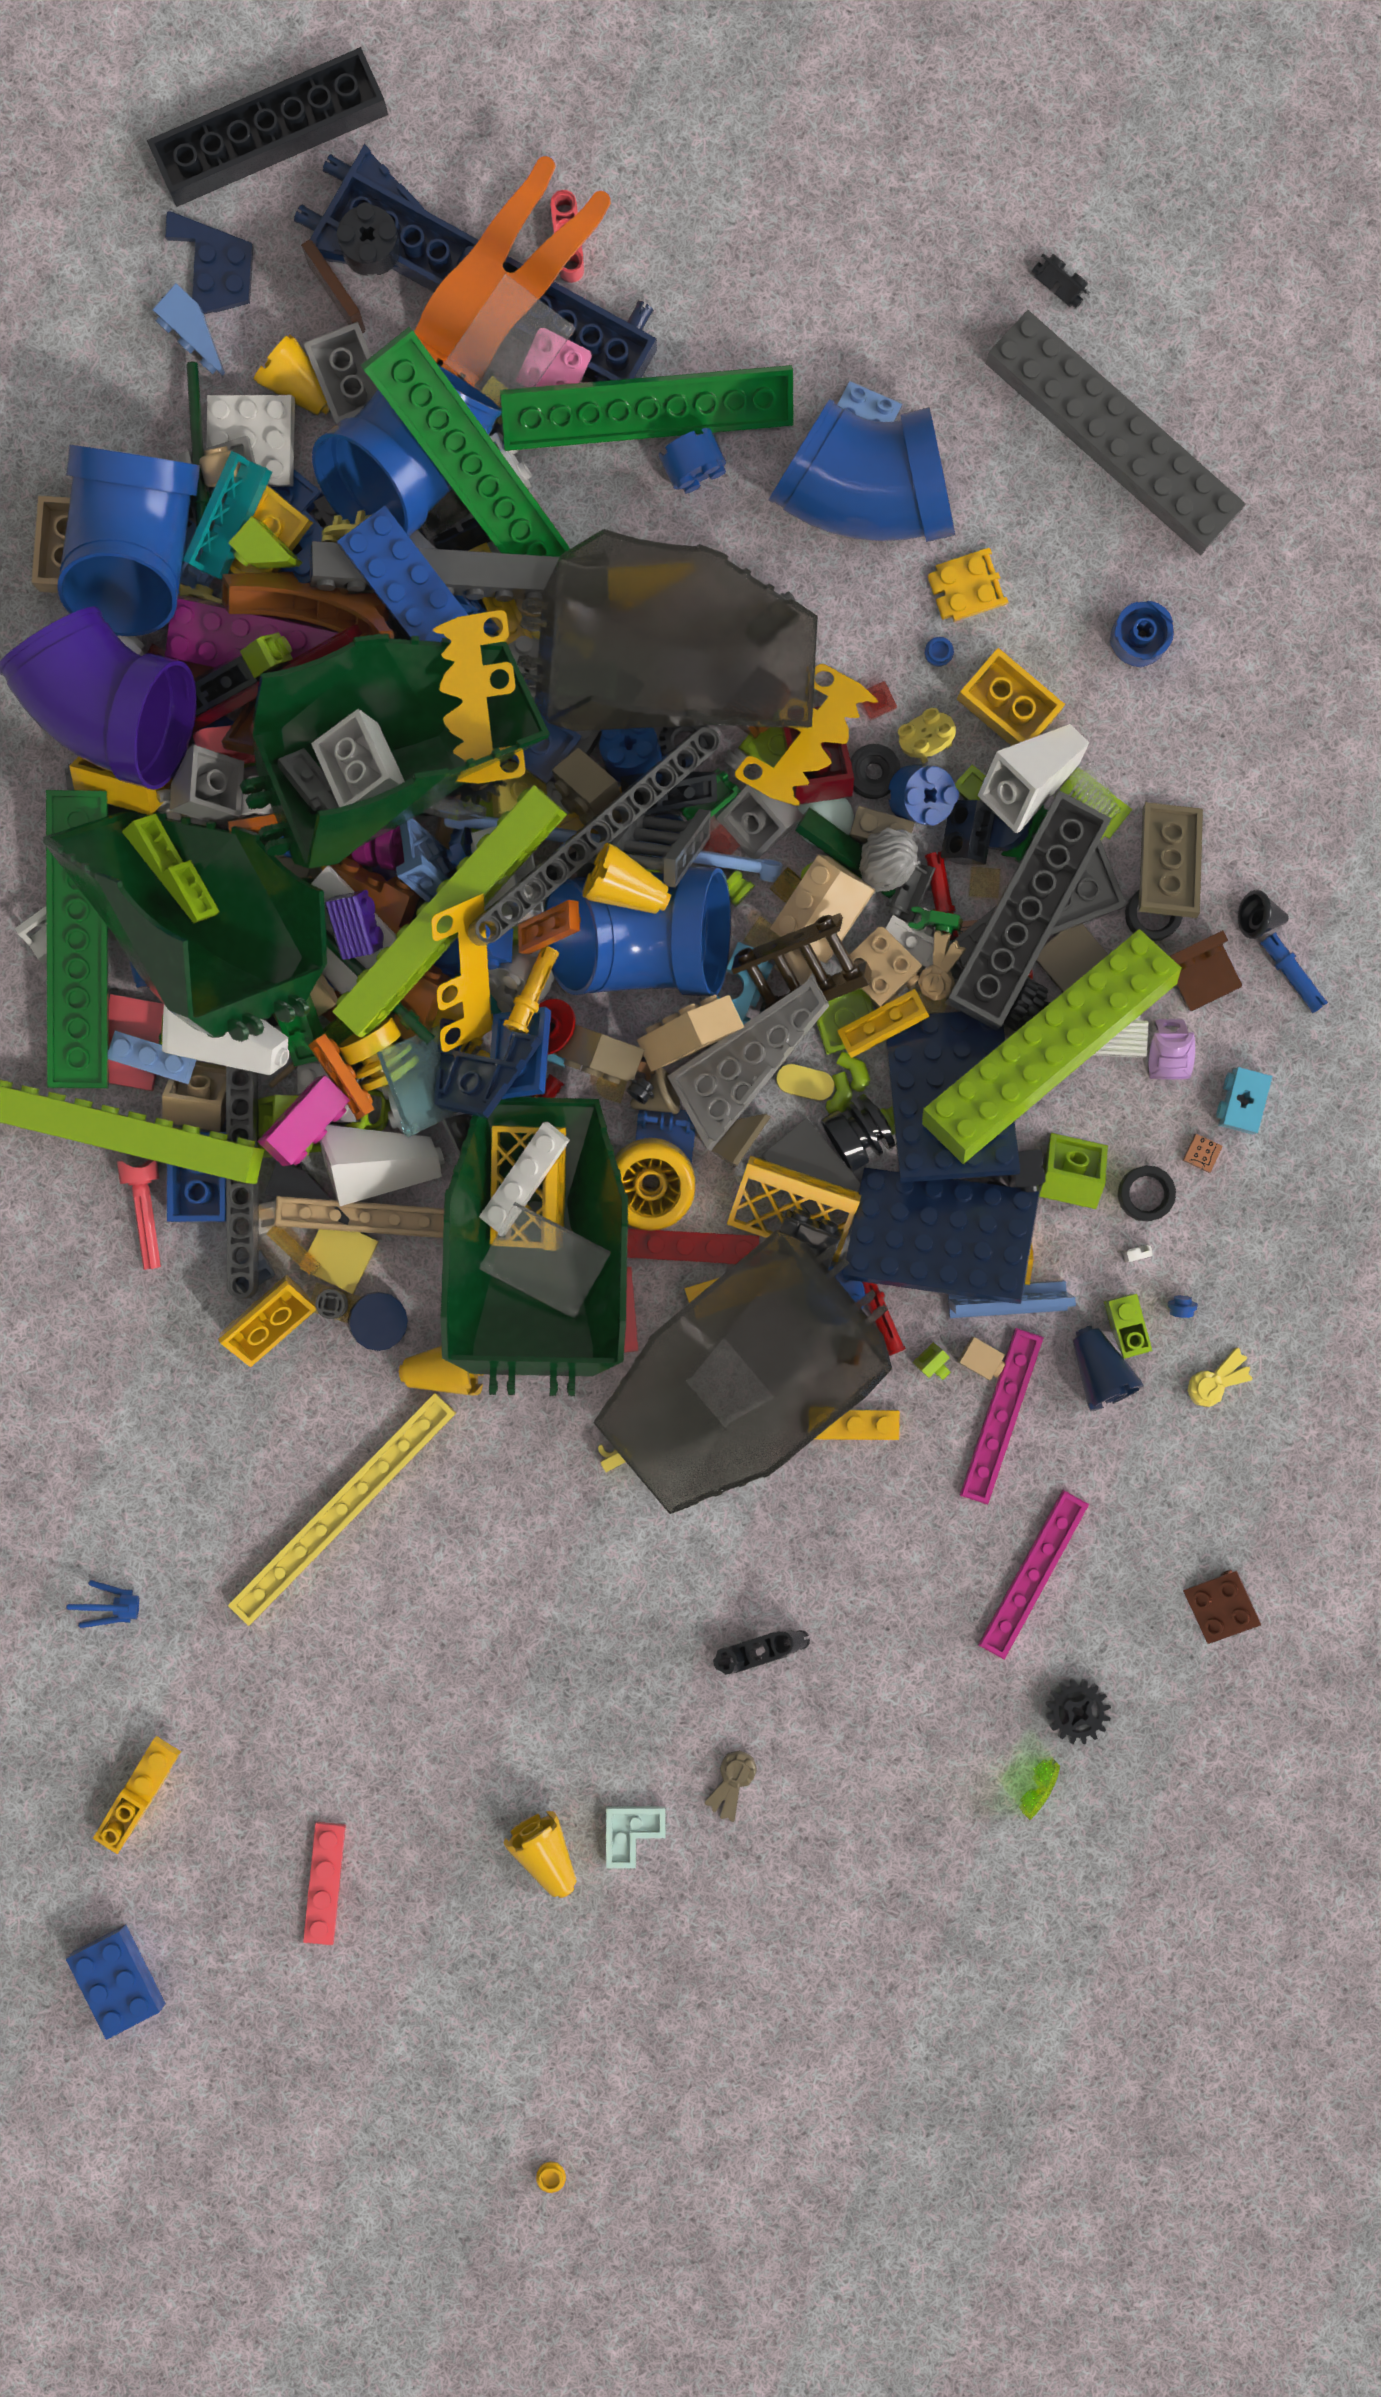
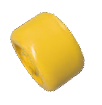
M644 1138L629 1143L616 1154L615 1160L618 1169H620L625 1193L628 1196V1225L641 1230H661L677 1223L687 1213L694 1200L696 1188L695 1175L690 1160L679 1147L663 1139ZM647 1175H655L659 1179V1184L655 1188H647L642 1182L643 1178Z

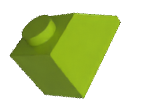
M252 516L228 542L236 550L233 554L235 558L246 567L251 564L259 569L299 567L303 563L264 522Z

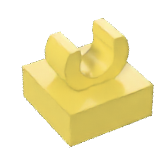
M616 1437L612 1438L615 1444L614 1451L607 1452L602 1444L598 1446L599 1453L606 1457L600 1462L605 1472L632 1459V1455L627 1447L620 1450L621 1443Z

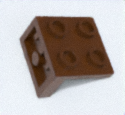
M1223 930L1170 955L1182 967L1176 986L1189 1011H1194L1242 987V983L1223 946L1228 941Z

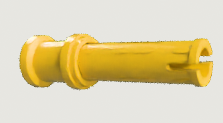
M549 946L540 950L524 989L513 1000L515 1005L509 1019L504 1020L503 1026L513 1032L528 1034L529 1030L527 1027L531 1018L539 1010L537 1002L559 956L557 950Z

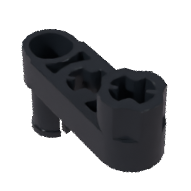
M792 1630L777 1631L721 1648L713 1659L716 1670L726 1675L788 1657L790 1654H794L798 1650L807 1648L810 1644V1639L804 1640V1637L809 1635L803 1630L796 1632ZM759 1647H764L765 1652L757 1656L756 1650Z

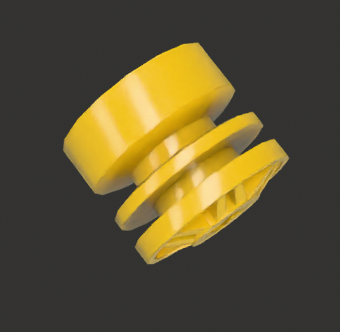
M392 1016L386 1017L371 1034L364 1038L354 1033L338 1045L346 1063L352 1065L362 1062V1065L355 1071L356 1079L365 1077L360 1082V1087L367 1091L392 1083L404 1075L417 1062L413 1053L404 1055L409 1050L407 1043L393 1046V1043L401 1036V1032Z

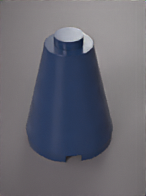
M1087 1326L1075 1333L1077 1337L1073 1340L1087 1406L1090 1411L1104 1408L1102 1405L1104 1401L1106 1404L1119 1402L1140 1390V1387L1144 1386L1141 1379L1099 1328L1093 1329L1092 1326Z

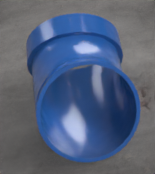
M438 365L489 435L494 427V422L503 411L501 407L481 391ZM378 389L354 418L350 417L341 420L320 436L313 446L312 464L317 482L336 514L341 515L342 520L348 519L350 524H355L358 511L364 510L365 516L372 515L385 505L407 535L410 536L424 524L428 512L452 488Z
M829 399L768 499L770 502L781 506L787 513L811 526L853 539L897 541L925 537L926 542L956 536L930 407L900 414L901 420L879 422L857 416L846 408L843 409L835 404V401Z
M69 445L66 476H72V485L57 588L61 603L70 614L87 607L96 606L100 609L105 622L110 625L117 636L128 637L155 632L172 619L177 607L190 496H197L200 465Z
M689 867L676 887H668L667 893L671 894L670 901L664 911L659 910L656 914L589 901L582 896L587 876L568 878L546 898L544 911L567 900L579 901L580 931L548 945L559 952V956L552 967V972L558 984L567 993L583 995L586 993L634 989H678L682 995L713 996L720 992L727 971L731 942L730 894L727 879L722 869ZM651 872V874L664 883V874Z

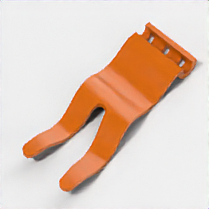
M548 156L540 157L537 160L528 178L495 216L474 248L440 283L426 304L418 325L414 330V333L436 363L441 361L443 362L441 367L458 377L461 375L465 376L464 381L473 387L480 386L505 337L551 286L566 263L598 227L611 204V198L608 193L604 191L595 192L586 205L548 238L514 273L506 272L503 268V263L520 229L543 196L555 170V162Z

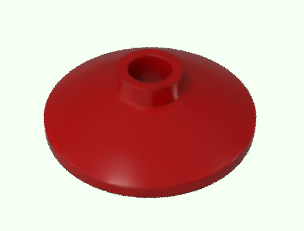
M548 999L541 1002L538 1006H546L551 1010L548 1055L562 1049L570 1040L575 1028L574 1011L568 1003L561 999Z

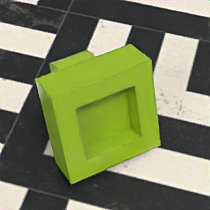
M934 1342L912 1362L928 1378L935 1373L944 1380L951 1373L944 1365L950 1357Z

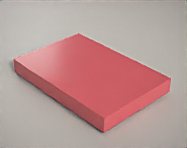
M110 994L108 1003L109 1047L115 1031L159 1044L164 1004ZM109 1060L110 1084L148 1091L154 1090L156 1074Z

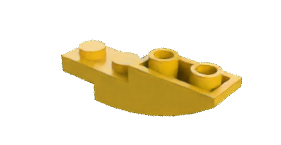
M156 1736L92 1839L118 1854L168 1777L181 1751Z

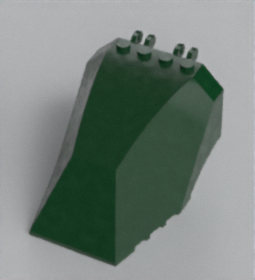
M389 634L354 637L353 642L319 659L292 668L260 674L251 724L256 770L259 777L245 779L239 786L243 794H248L245 801L249 809H262L269 804L272 807L278 823L261 827L258 832L261 840L267 841V844L264 846L267 855L279 856L290 851L294 864L306 868L338 864L358 847L416 817L465 783L456 782L457 780L497 761L502 763L515 756L514 753L521 750L524 751L547 739L550 733L507 642L480 645L483 666L502 662L512 664L515 689L509 694L487 697L492 747L494 750L488 756L478 760L471 758L466 760V762L453 753V750L464 741L453 735L443 721V718L448 713L456 709L463 702L462 699L442 693L439 690L445 672L454 664V661L447 660L441 655L450 645V639L442 638L441 642L420 641L419 636H411L410 640L390 639ZM502 669L495 670L490 676V683L496 689L506 687L509 682L508 673ZM359 709L379 724L405 782L357 803L334 809L313 811L278 768V759L305 748L323 771L311 743Z
M126 810L43 837V843L113 932L126 956L151 991L170 1012L192 1028L212 1038L223 1037L226 1032H229L233 1040L243 1042L248 1039L249 1034H253V1036L262 1034L264 1026L260 1019L269 1018L274 1013L279 1021L285 1023L294 1021L295 1016L304 1017L309 1014L310 1008L306 1000L327 965L324 890L296 876L275 856L267 855L264 848L265 845L260 840L259 833L238 826L231 827V831L216 828V822L213 821L207 822V826L191 823V817L183 816L181 821L167 818V812L157 810L153 813L157 815L182 861L191 860L220 911L217 915L196 923L192 922L122 832L132 821L150 815Z
M545 1097L501 1099L489 1118L473 1115L470 1121L468 1134L465 1141H463L462 1151L457 1165L454 1166L449 1187L445 1192L440 1315L442 1359L471 1374L490 1375L489 1395H496L498 1391L497 1375H508V1395H515V1375L550 1376L549 1396H556L558 1392L557 1376H569L567 1393L568 1396H575V1376L593 1377L624 1361L628 1196L623 1187L620 1169H618L615 1160L613 1145L610 1143L599 1099ZM543 1122H549L554 1127H566V1137L570 1141L566 1146L564 1246L558 1249H544V1247L490 1244V1225L479 1216L491 1200L492 1126L540 1127ZM500 1132V1145L508 1152L518 1141L511 1133ZM527 1133L518 1134L523 1138ZM532 1134L525 1142L529 1144L535 1134ZM520 1146L510 1156L517 1162L525 1149ZM507 1159L499 1166V1174L504 1179L513 1167ZM543 1183L539 1186L541 1190H543ZM536 1191L527 1202V1205L535 1213L542 1207V1198ZM523 1208L515 1221L521 1227L531 1216ZM533 1220L524 1231L531 1239L541 1240L542 1228ZM512 1226V1235H513V1234L516 1232V1230H515V1229L513 1228V1226ZM520 1234L516 1237V1239H523Z

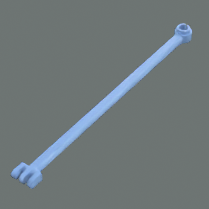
M449 808L445 811L444 824L447 827L464 830V827L484 830L498 826L497 821L499 818L467 814L465 810ZM555 828L545 840L564 843L577 831ZM590 833L592 840L599 843L600 834ZM702 850L693 862L759 873V878L768 882L777 881V877L781 876L783 866L781 862L771 859H753Z

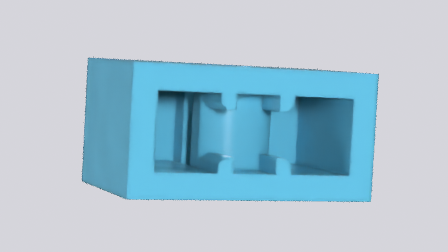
M1241 1067L1233 1069L1232 1073L1228 1072L1223 1089L1227 1090L1225 1102L1220 1101L1216 1112V1118H1220L1218 1126L1252 1135L1258 1133L1273 1076ZM1245 1093L1244 1099L1248 1100V1104L1240 1107L1241 1102L1237 1100V1097Z

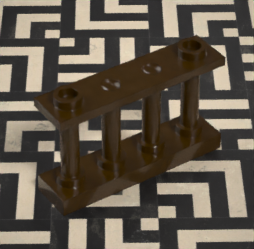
M841 913L833 916H822L814 924L753 949L750 947L742 949L736 954L731 970L733 974L747 970L764 1000L760 1013L801 986L784 954L798 948L827 1001L870 984L872 970L867 961L859 965L853 964L837 934L841 929L843 919ZM826 938L843 970L834 975L826 974L810 943ZM773 959L790 992L779 997L774 995L757 965Z

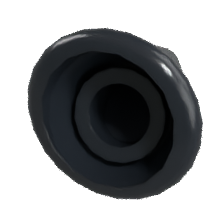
M1253 890L1245 895L1238 910L1239 928L1242 934L1249 939H1257L1264 933L1285 924L1289 920L1288 914L1269 899L1266 893L1260 890Z

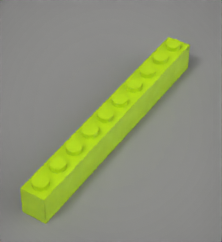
M533 785L519 795L517 798L518 803L514 808L503 813L497 821L498 826L490 834L484 835L478 841L477 849L474 853L459 862L456 867L457 872L450 880L446 879L438 886L437 894L430 902L427 901L419 907L416 912L417 917L410 925L406 924L396 934L397 939L390 947L387 946L379 952L376 957L377 962L358 976L356 979L357 984L353 989L339 997L336 1002L337 1007L332 1012L357 1036L364 1038L371 1034L458 937L457 932L442 940H433L431 925L433 916L483 893L485 907L567 815L541 789ZM446 915L440 918L437 923V931L439 933H445L451 928L452 917Z
M0 1079V1123L243 1183L257 1184L265 1149L254 1147L256 1141L238 1137L237 1142L227 1140L228 1134L210 1131L208 1136L200 1134L201 1128L183 1124L182 1129L173 1127L174 1121L157 1117L154 1123L146 1121L147 1115L129 1111L128 1116L119 1114L120 1108L102 1104L101 1109L92 1107V1101L75 1098L74 1103L65 1101L66 1095L49 1091L48 1096L39 1095L40 1089L22 1085L21 1090L12 1088L13 1082Z

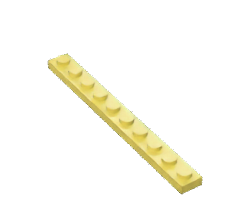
M434 1393L234 1598L228 1607L250 1626L453 1418L456 1412L437 1393Z

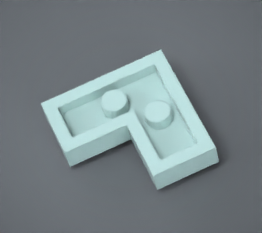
M606 1806V1869L636 1868V1838H666V1806Z

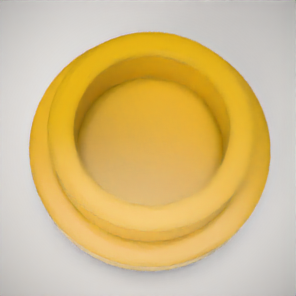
M550 2161L542 2164L536 2174V2182L539 2188L547 2193L559 2191L566 2181L565 2170L557 2162Z

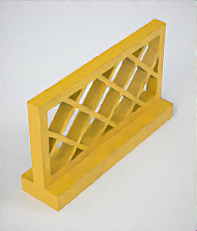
M492 1126L491 1198L499 1188V1182L502 1184L504 1178L499 1174V1166L506 1159L514 1166L516 1161L510 1155L520 1146L525 1149L528 1145L525 1141L532 1134H536L540 1127ZM555 1127L566 1136V1127ZM500 1132L511 1133L518 1141L508 1152L500 1145ZM518 1133L527 1134L522 1138ZM566 1147L540 1183V1185L543 1183V1190L539 1186L536 1189V1193L542 1198V1207L535 1213L526 1204L524 1210L531 1217L521 1227L514 1221L512 1226L516 1232L510 1238H499L498 1232L490 1226V1244L544 1247V1249H558L564 1246ZM533 1220L542 1228L541 1240L531 1239L524 1231ZM520 1234L523 1239H516V1237Z
M750 1155L727 1225L775 1241L779 1230L775 1232L767 1230L763 1220L777 1214L782 1224L784 1217L781 1212L794 1206L797 1209L803 1210L800 1203L810 1199L816 1201L821 1210L810 1216L811 1219L824 1216L826 1220L831 1221L828 1215L829 1212L836 1209L848 1212L846 1222L838 1225V1229L843 1230L832 1261L838 1262L854 1215L858 1209L861 1195H859V1192ZM748 1178L760 1182L765 1192L751 1198L745 1188ZM784 1190L789 1193L793 1201L778 1207L772 1194ZM744 1195L746 1201L740 1203L742 1196ZM768 1197L774 1210L760 1216L753 1202ZM747 1205L750 1206L755 1216V1219L748 1222L735 1219L737 1210Z

